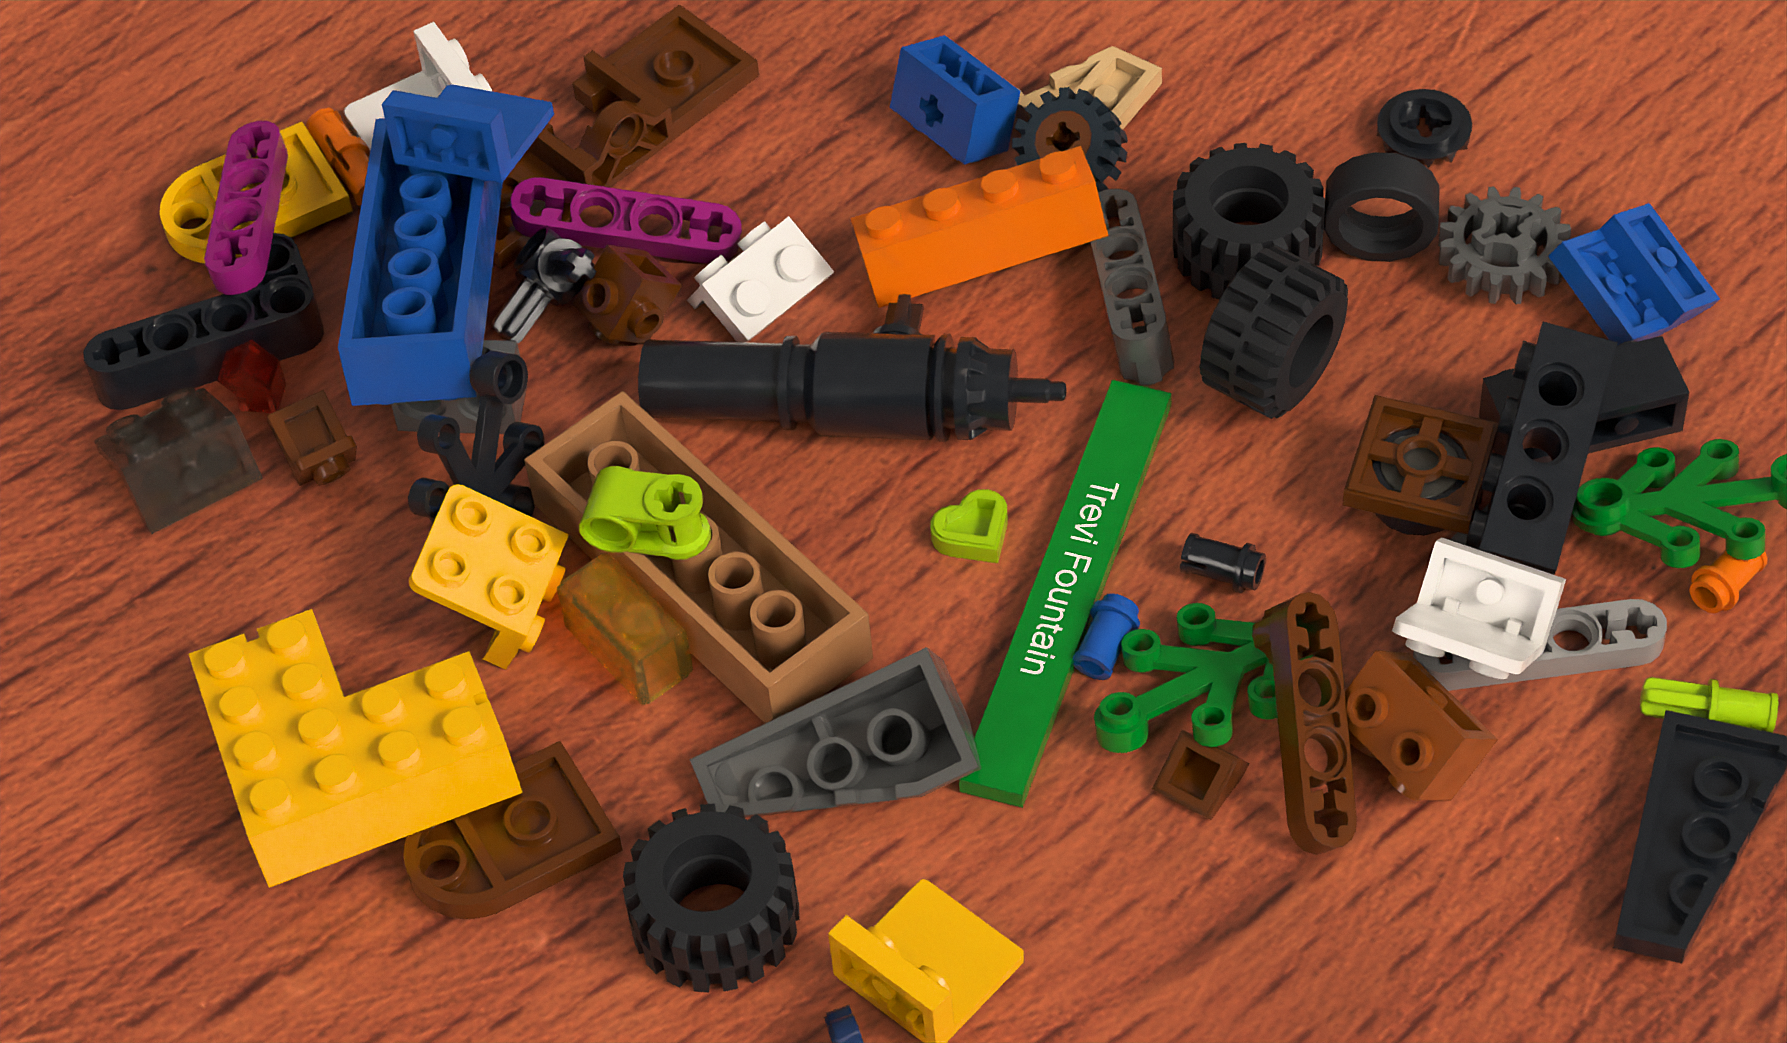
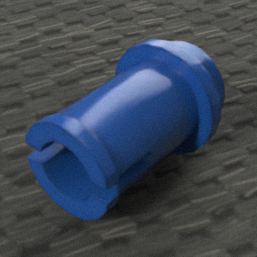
M1112 593L1106 594L1103 600L1093 603L1090 611L1093 618L1092 623L1079 650L1073 656L1074 667L1084 675L1098 680H1107L1111 677L1112 669L1122 650L1121 641L1123 637L1140 627V621L1137 617L1139 614L1137 605L1122 595Z

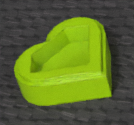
M978 489L967 494L962 499L960 505H949L938 510L933 515L930 525L931 541L934 548L941 554L950 557L998 563L1008 526L1007 503L1004 497L989 489Z

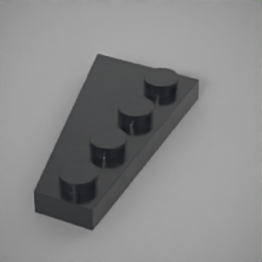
M1669 710L1665 711L1613 948L1683 964L1787 772V736Z

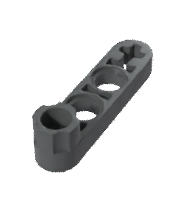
M1107 189L1098 192L1109 236L1091 241L1090 243L1120 373L1124 379L1134 380L1141 386L1152 385L1162 381L1164 375L1169 370L1174 369V357L1166 315L1137 200L1133 194L1126 190ZM1118 217L1121 226L1109 229L1107 219ZM1130 250L1136 252L1125 259L1112 260L1108 258L1111 254L1119 251ZM1139 288L1145 290L1143 294L1134 298L1122 299L1117 297L1118 294L1129 289ZM1144 320L1145 326L1133 328L1132 323Z

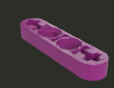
M269 121L247 123L238 128L228 142L204 257L205 266L214 287L226 295H237L253 289L263 280L267 270L288 159V151L281 132L275 123ZM261 183L252 189L240 191L248 185ZM254 221L252 224L245 228L232 230L234 227L242 223ZM235 254H241L242 257L236 258Z
M529 178L524 180L514 188L511 195V221L516 230L530 238L542 227L548 226L563 239H571L582 246L605 249L607 245L645 250L651 256L710 264L721 255L726 261H729L737 253L738 243L741 240L742 227L737 213L731 208L718 203L548 178ZM533 200L545 201V208L541 216L530 215ZM564 203H571L569 222L562 221ZM601 206L611 212L613 220L604 227L593 228L582 222L580 213L587 207ZM650 214H658L670 221L672 229L662 236H650L641 230L639 221ZM683 220L690 221L688 240L681 239ZM709 226L721 227L719 242L707 241Z

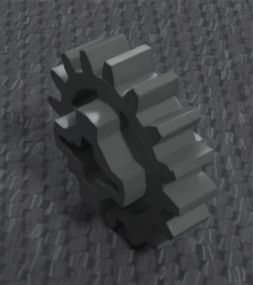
M1488 187L1487 199L1480 200L1474 194L1468 193L1465 195L1464 209L1458 206H1450L1447 222H1441L1438 261L1442 266H1449L1448 280L1450 283L1460 282L1464 279L1467 281L1466 295L1471 297L1482 289L1488 291L1489 303L1496 304L1501 294H1509L1515 304H1521L1524 291L1529 290L1532 294L1541 298L1545 296L1546 282L1559 285L1562 281L1561 273L1548 255L1562 241L1570 239V224H1560L1562 211L1559 207L1544 211L1542 209L1544 196L1540 194L1533 196L1527 201L1521 199L1519 187H1513L1509 197H1500L1495 187ZM1472 234L1471 243L1466 245V239ZM1543 245L1544 251L1537 256L1538 247Z

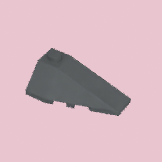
M927 647L690 759L707 803L715 804L716 812L725 813L729 805L743 808L745 818L753 817L755 814L763 816L922 797L982 769L968 715L944 660Z

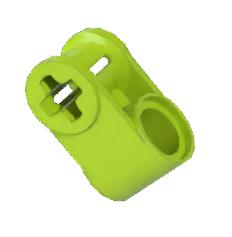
M609 466L599 471L579 525V532L583 539L600 550L612 553L633 552L665 556L675 560L688 559L698 555L707 547L711 538L708 520L700 513L703 506V494L699 484L694 479L682 474L667 475L634 471L621 466ZM679 492L684 494L686 504H681ZM670 530H674L677 542L672 540Z

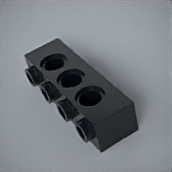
M1544 321L1535 343L1522 341L1512 377L1523 380L1518 399L1510 396L1506 398L1496 432L1508 436L1503 455L1491 452L1481 489L1492 492L1487 512L1475 509L1465 542L1466 546L1555 575L1618 342ZM1540 393H1556L1565 400L1567 405H1551L1543 400ZM1539 448L1545 451L1552 461L1546 463L1536 462L1527 456L1524 449ZM1512 504L1525 505L1535 513L1537 518L1532 520L1520 519L1511 513L1508 506Z

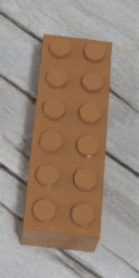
M624 391L618 393L524 459L534 505L559 529L569 534L568 537L764 723H768L824 696L873 659L869 614ZM609 466H621L634 471L667 475L682 474L694 479L699 484L703 494V506L700 513L707 518L711 529V538L707 547L694 557L675 560L665 556L633 552L612 553L590 545L580 534L579 525L599 471ZM679 492L681 504H686L684 494ZM670 530L672 540L677 542L674 530Z

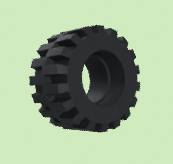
M1247 143L1234 144V149L1227 151L1219 147L1209 151L1208 159L1196 158L1190 163V172L1181 173L1177 180V190L1173 192L1174 258H1177V268L1183 276H1191V285L1196 289L1203 291L1208 288L1211 290V297L1220 300L1225 289L1241 268L1265 248L1269 249L1271 246H1278L1319 266L1323 249L1325 198H1323L1324 188L1320 179L1313 178L1314 170L1306 162L1296 164L1295 154L1287 150L1281 153L1273 152L1272 145L1261 143L1259 148H1247ZM1250 221V222H1257V223H1261V224H1257V225H1241V224H1236V223H1237V222Z
M1271 246L1269 249L1265 248L1258 252L1229 283L1210 318L1200 356L1202 381L1211 388L1271 419L1273 417H1282L1311 391L1333 356L1346 319L1348 306L1347 284L1340 277L1278 246Z
M700 804L701 812L688 815L685 807L672 812L673 821L667 825L660 820L656 821L648 828L649 841L637 839L631 849L633 862H625L623 871L625 887H623V893L634 943L639 954L644 953L646 965L655 974L665 970L667 982L681 987L686 980L692 981L693 989L696 992L709 993L710 984L722 983L723 992L738 989L737 980L746 976L751 983H754L765 976L763 965L769 963L777 967L785 958L783 944L793 945L797 935L796 921L800 920L799 901L791 854L786 852L785 840L778 831L769 833L768 821L757 814L746 820L744 810L740 807L729 805L724 813L716 812L715 804ZM724 884L744 891L742 896L734 903L715 911H694L679 905L688 894L708 885Z

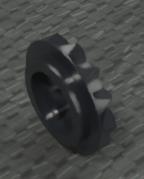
M1415 89L1394 96L1382 107L1377 121V136L1383 140L1385 153H1399L1412 159H1421L1428 168L1435 159L1439 158L1452 163L1458 150L1468 148L1472 132V118L1464 104L1447 93L1431 89ZM1420 118H1424L1425 125H1428L1432 136H1420V132L1417 129Z

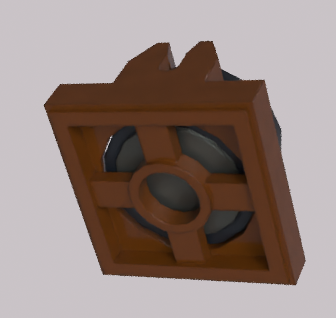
M1374 395L1345 485L1342 505L1373 512L1389 528L1407 535L1425 536L1441 532L1444 529L1468 534L1475 509H1479V504L1483 500L1485 490L1481 489L1491 452H1493L1499 423Z

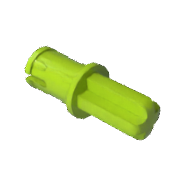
M1649 677L1645 679L1642 686L1640 709L1641 713L1648 717L1664 719L1665 711L1669 710L1773 733L1778 713V694L1719 687L1717 679H1709L1708 684L1705 685Z

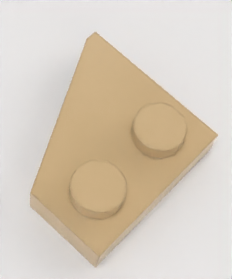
M1111 46L1089 56L1082 64L1069 65L1049 74V85L1027 95L1020 92L1015 119L1019 118L1028 122L1031 115L1024 109L1030 102L1039 108L1044 104L1040 97L1041 94L1050 91L1055 97H1058L1059 88L1069 87L1076 94L1078 89L1088 91L1094 98L1098 97L1119 118L1122 123L1119 127L1124 129L1161 86L1162 68ZM1069 134L1066 135L1067 137L1063 141L1067 142L1069 140Z

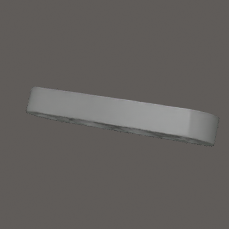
M1627 599L1559 608L1556 611L1543 654L1520 674L1509 673L1507 679L1493 678L1475 672L1469 668L1470 659L1446 651L1445 656L1447 659L1452 660L1450 664H1440L1438 657L1421 654L1414 650L1413 657L1448 691L1640 666L1650 663L1660 656L1667 632V619L1660 608L1642 599ZM1627 626H1637L1639 633L1646 634V638L1635 639L1634 633L1631 630L1625 629ZM1602 628L1606 629L1605 640L1610 639L1609 644L1603 645L1601 643ZM1566 630L1576 631L1583 634L1590 644L1579 651H1568L1558 646L1553 637L1559 632Z

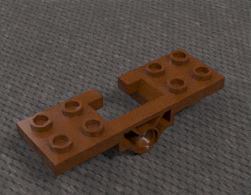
M680 4L606 59L593 50L584 56L586 73L572 83L575 99L593 113L616 96L620 97L623 101H615L608 105L599 114L593 126H587L579 146L574 150L554 136L551 124L548 123L503 182L493 263L500 269H503L517 258L523 246L530 239V237L524 236L516 230L511 221V195L514 188L520 182L529 178H548L611 188L759 77L757 59ZM533 200L530 215L541 216L545 208V201ZM564 203L562 221H567L570 218L571 203Z

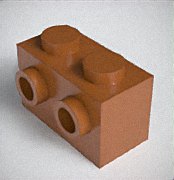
M1376 650L1345 691L1349 742L1362 753L1376 757L1391 772L1388 779L1393 787L1414 801L1452 800L1498 741L1410 653Z

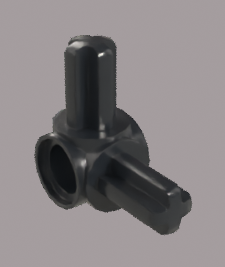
M548 226L542 227L527 241L514 262V268L517 269L515 276L520 283L492 320V328L507 341H517V344L520 343L549 303L557 306L559 304H566L578 294L585 281H591L595 277L597 271L593 268L594 263L592 262L595 255L592 251L582 248L577 242L571 239H563Z

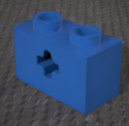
M943 35L901 47L890 108L911 123L914 129L924 133L945 149L952 158L965 165L1008 151L1021 91L950 38Z

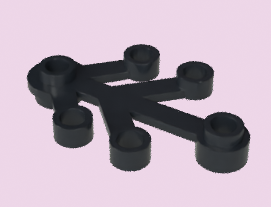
M490 351L478 357L470 370L471 386L480 395L472 459L470 460L460 440V427L453 418L435 414L426 416L418 427L417 440L423 451L439 455L454 485L466 486L531 517L535 509L531 489L526 486L511 484V481L525 466L524 459L544 446V434L538 425L513 422L508 426L503 437L504 452L496 460L504 404H513L521 398L527 386L528 370L525 361L519 355ZM429 478L416 480L411 486L408 495V504L412 513L430 518L433 524L443 499L449 490V486L443 481Z

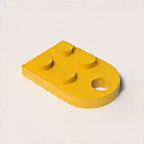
M299 122L281 130L280 132L288 151V159L274 233L285 234L291 238L353 210L348 193L304 123ZM226 154L196 166L179 176L168 187L160 204V218L169 244L181 256L195 262L205 263L204 257ZM261 183L248 185L240 191L252 189ZM190 219H207L204 224L197 228H180ZM254 221L242 223L234 227L232 230L245 228L252 224ZM235 254L236 258L242 257L241 254Z

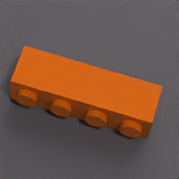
M1081 146L1066 151L1053 152L1043 158L1005 170H995L980 178L948 188H938L926 195L891 206H881L868 213L850 218L878 308L887 306L889 303H897L899 294H909L913 298L1109 236L1096 182Z

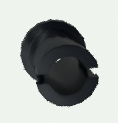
M1191 532L1182 550L1181 559L1185 561L1181 562L1180 571L1233 584V591L1243 593L1246 588L1255 591L1263 577L1266 555L1256 551L1255 545L1251 543H1246L1242 548L1199 536V534Z

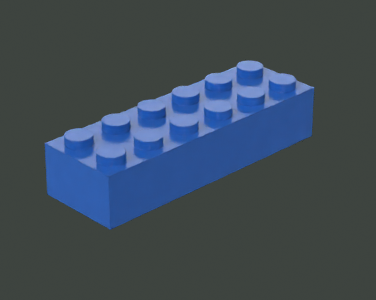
M385 118L375 120L338 343V352L352 406L390 405L400 402L449 401L458 398L477 397V392L470 383V370L474 361L482 356L503 183L482 181L477 178L440 171H429L423 168L395 163Z

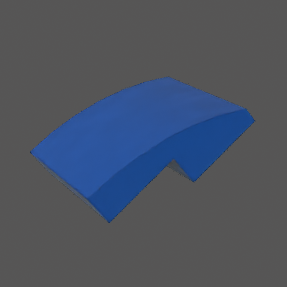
M1650 203L1614 214L1600 229L1562 241L1548 255L1608 340L1618 342L1617 345L1626 341H1642L1658 337L1699 315L1720 300Z

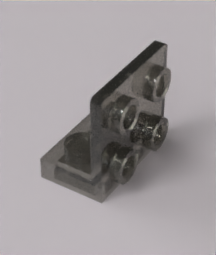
M189 387L173 392L162 400L161 408L142 417L138 414L122 417L106 428L107 434L94 441L99 453L121 474L141 519L151 534L263 479L235 415L205 388L195 390V388Z

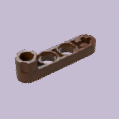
M1307 592L1298 594L1265 610L1262 620L1253 624L1252 637L1255 648L1265 653L1269 663L1273 664L1286 815L1290 836L1296 845L1305 852L1321 854L1340 848L1352 840L1356 831L1357 814L1338 621L1334 609L1326 599L1318 594ZM1310 655H1314V656H1315V657L1306 658V659H1304V660H1301V659H1303V658H1305V657H1308V656H1310ZM1302 673L1312 676L1320 686L1321 701L1318 707L1309 705L1300 695L1298 680ZM1308 738L1318 741L1326 751L1328 758L1327 767L1323 773L1310 767L1305 758L1304 748ZM1325 784L1328 787V792L1324 794L1323 789L1314 792L1310 790V788L1320 787ZM1318 811L1319 817L1329 819L1330 830L1327 831L1324 825L1315 823V812Z

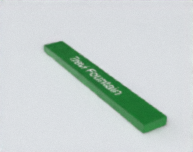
M1116 380L1111 381L974 738L982 769L959 779L960 792L1023 808L1075 668L1073 656L1079 650L1093 620L1090 614L1093 603L1101 598L1170 412V392Z

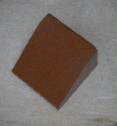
M1181 730L1152 789L1212 820L1241 780L1250 763L1219 747L1203 746L1195 741L1192 733Z

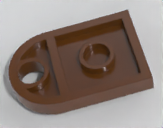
M561 741L513 763L523 793L406 837L403 855L406 871L415 894L426 906L437 913L452 918L477 919L499 913L623 851L620 836ZM451 859L459 863L457 871L448 878L435 880L425 876L427 868L438 860Z

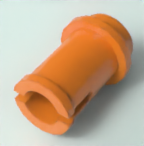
M1725 549L1710 566L1703 565L1693 573L1692 584L1689 588L1692 600L1698 607L1709 613H1718L1732 609L1739 600V591L1767 565L1766 552L1764 551L1757 558L1743 561L1730 556Z

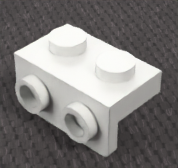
M788 216L773 229L764 221L738 243L743 252L730 263L721 255L694 277L700 287L687 301L694 309L705 302L737 342H749L827 280L834 271Z

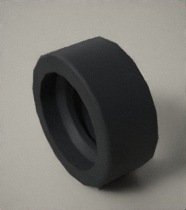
M1379 152L1352 157L1337 166L1326 181L1324 230L1333 245L1346 254L1363 260L1390 262L1409 258L1426 249L1437 235L1440 186L1433 172L1416 159L1397 153ZM1388 198L1406 203L1412 209L1403 214L1384 217L1361 213L1351 206L1358 201L1367 199Z

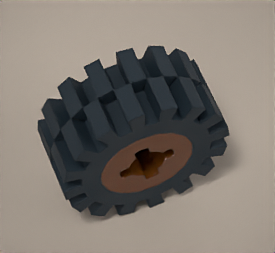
M1069 87L1059 88L1058 97L1047 91L1040 95L1044 104L1039 108L1030 102L1024 109L1031 115L1028 122L1018 118L1015 129L1022 134L1021 138H1012V148L1020 154V156L1014 158L1017 166L1043 158L1053 152L1066 151L1081 146L1095 179L1098 192L1109 189L1103 181L1108 176L1115 181L1118 179L1122 172L1115 165L1117 161L1126 163L1128 154L1121 147L1122 143H1128L1126 132L1119 127L1122 124L1119 118L1098 97L1094 98L1088 91L1078 89L1076 94ZM1069 134V140L1065 143L1064 147L1058 148V145H1060L1062 141L1067 137L1066 135Z

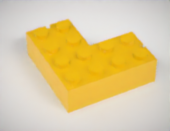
M312 609L257 628L260 638L247 642L245 634H241L189 653L249 842L269 888L523 793L506 741L470 651L348 696H344Z

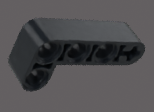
M273 233L266 274L256 287L237 295L222 294L104 331L94 336L87 343L83 351L84 361L100 402L109 409L125 410L306 353L314 349L321 342L324 329L314 291L296 243L285 234Z

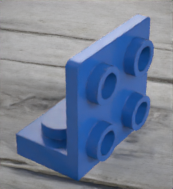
M453 84L446 86L437 98L393 90L382 103L395 163L499 183L504 182L554 116L553 105L549 101Z

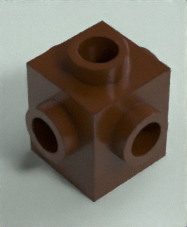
M607 245L597 263L593 266L597 271L595 277L591 281H585L572 304L590 321L588 324L589 330L601 340L615 345L619 344L620 341L644 344L661 327L664 315L682 287V284L647 251Z

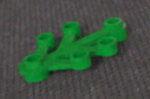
M1714 439L1706 442L1700 449V455L1677 476L1675 455L1670 450L1660 447L1648 448L1638 454L1637 463L1618 480L1597 478L1582 484L1577 492L1571 518L1577 527L1594 535L1609 536L1622 531L1660 547L1662 562L1673 568H1686L1698 562L1700 558V536L1693 528L1687 526L1672 527L1650 516L1666 514L1725 539V548L1730 556L1741 560L1754 559L1765 551V526L1763 523L1754 518H1739L1717 509V507L1777 500L1780 506L1787 509V454L1778 457L1771 465V477L1706 485L1712 479L1725 480L1738 473L1739 448L1734 442L1726 439ZM1647 487L1663 488L1661 491L1642 493Z
M1191 603L1183 606L1178 611L1176 616L1178 636L1183 643L1191 646H1201L1209 642L1241 646L1231 652L1161 645L1160 637L1148 629H1137L1127 633L1121 641L1123 663L1129 670L1148 672L1156 669L1184 672L1185 674L1137 697L1126 692H1116L1106 696L1094 714L1096 738L1099 745L1115 753L1134 751L1144 745L1148 739V720L1210 691L1206 703L1199 705L1192 712L1193 737L1197 743L1206 747L1221 746L1227 743L1233 735L1231 715L1244 674L1263 664H1266L1263 676L1255 678L1248 685L1249 710L1260 719L1278 718L1273 664L1269 663L1265 653L1255 648L1252 637L1253 624L1255 623L1216 619L1213 608L1203 603ZM1310 655V656L1305 657V658H1303V659H1301V660H1304V659H1306V658L1314 657V655Z

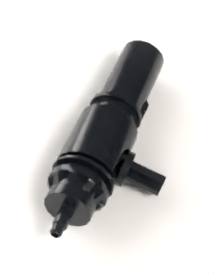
M899 294L897 303L888 304L884 325L876 328L872 333L823 332L811 344H800L797 336H786L783 343L648 339L642 347L638 373L639 404L652 418L780 422L783 430H794L798 423H809L819 436L931 440L935 436L939 442L949 440L951 429H955L958 440H973L987 430L1011 431L1015 423L1017 402L1048 403L1049 401H1063L1066 399L1067 387L1063 381H1050L1048 378H1018L1015 349L989 348L976 337H961L958 347H954L951 334L944 333L936 342L935 335L921 334L920 327L924 307L923 304H913L909 294Z

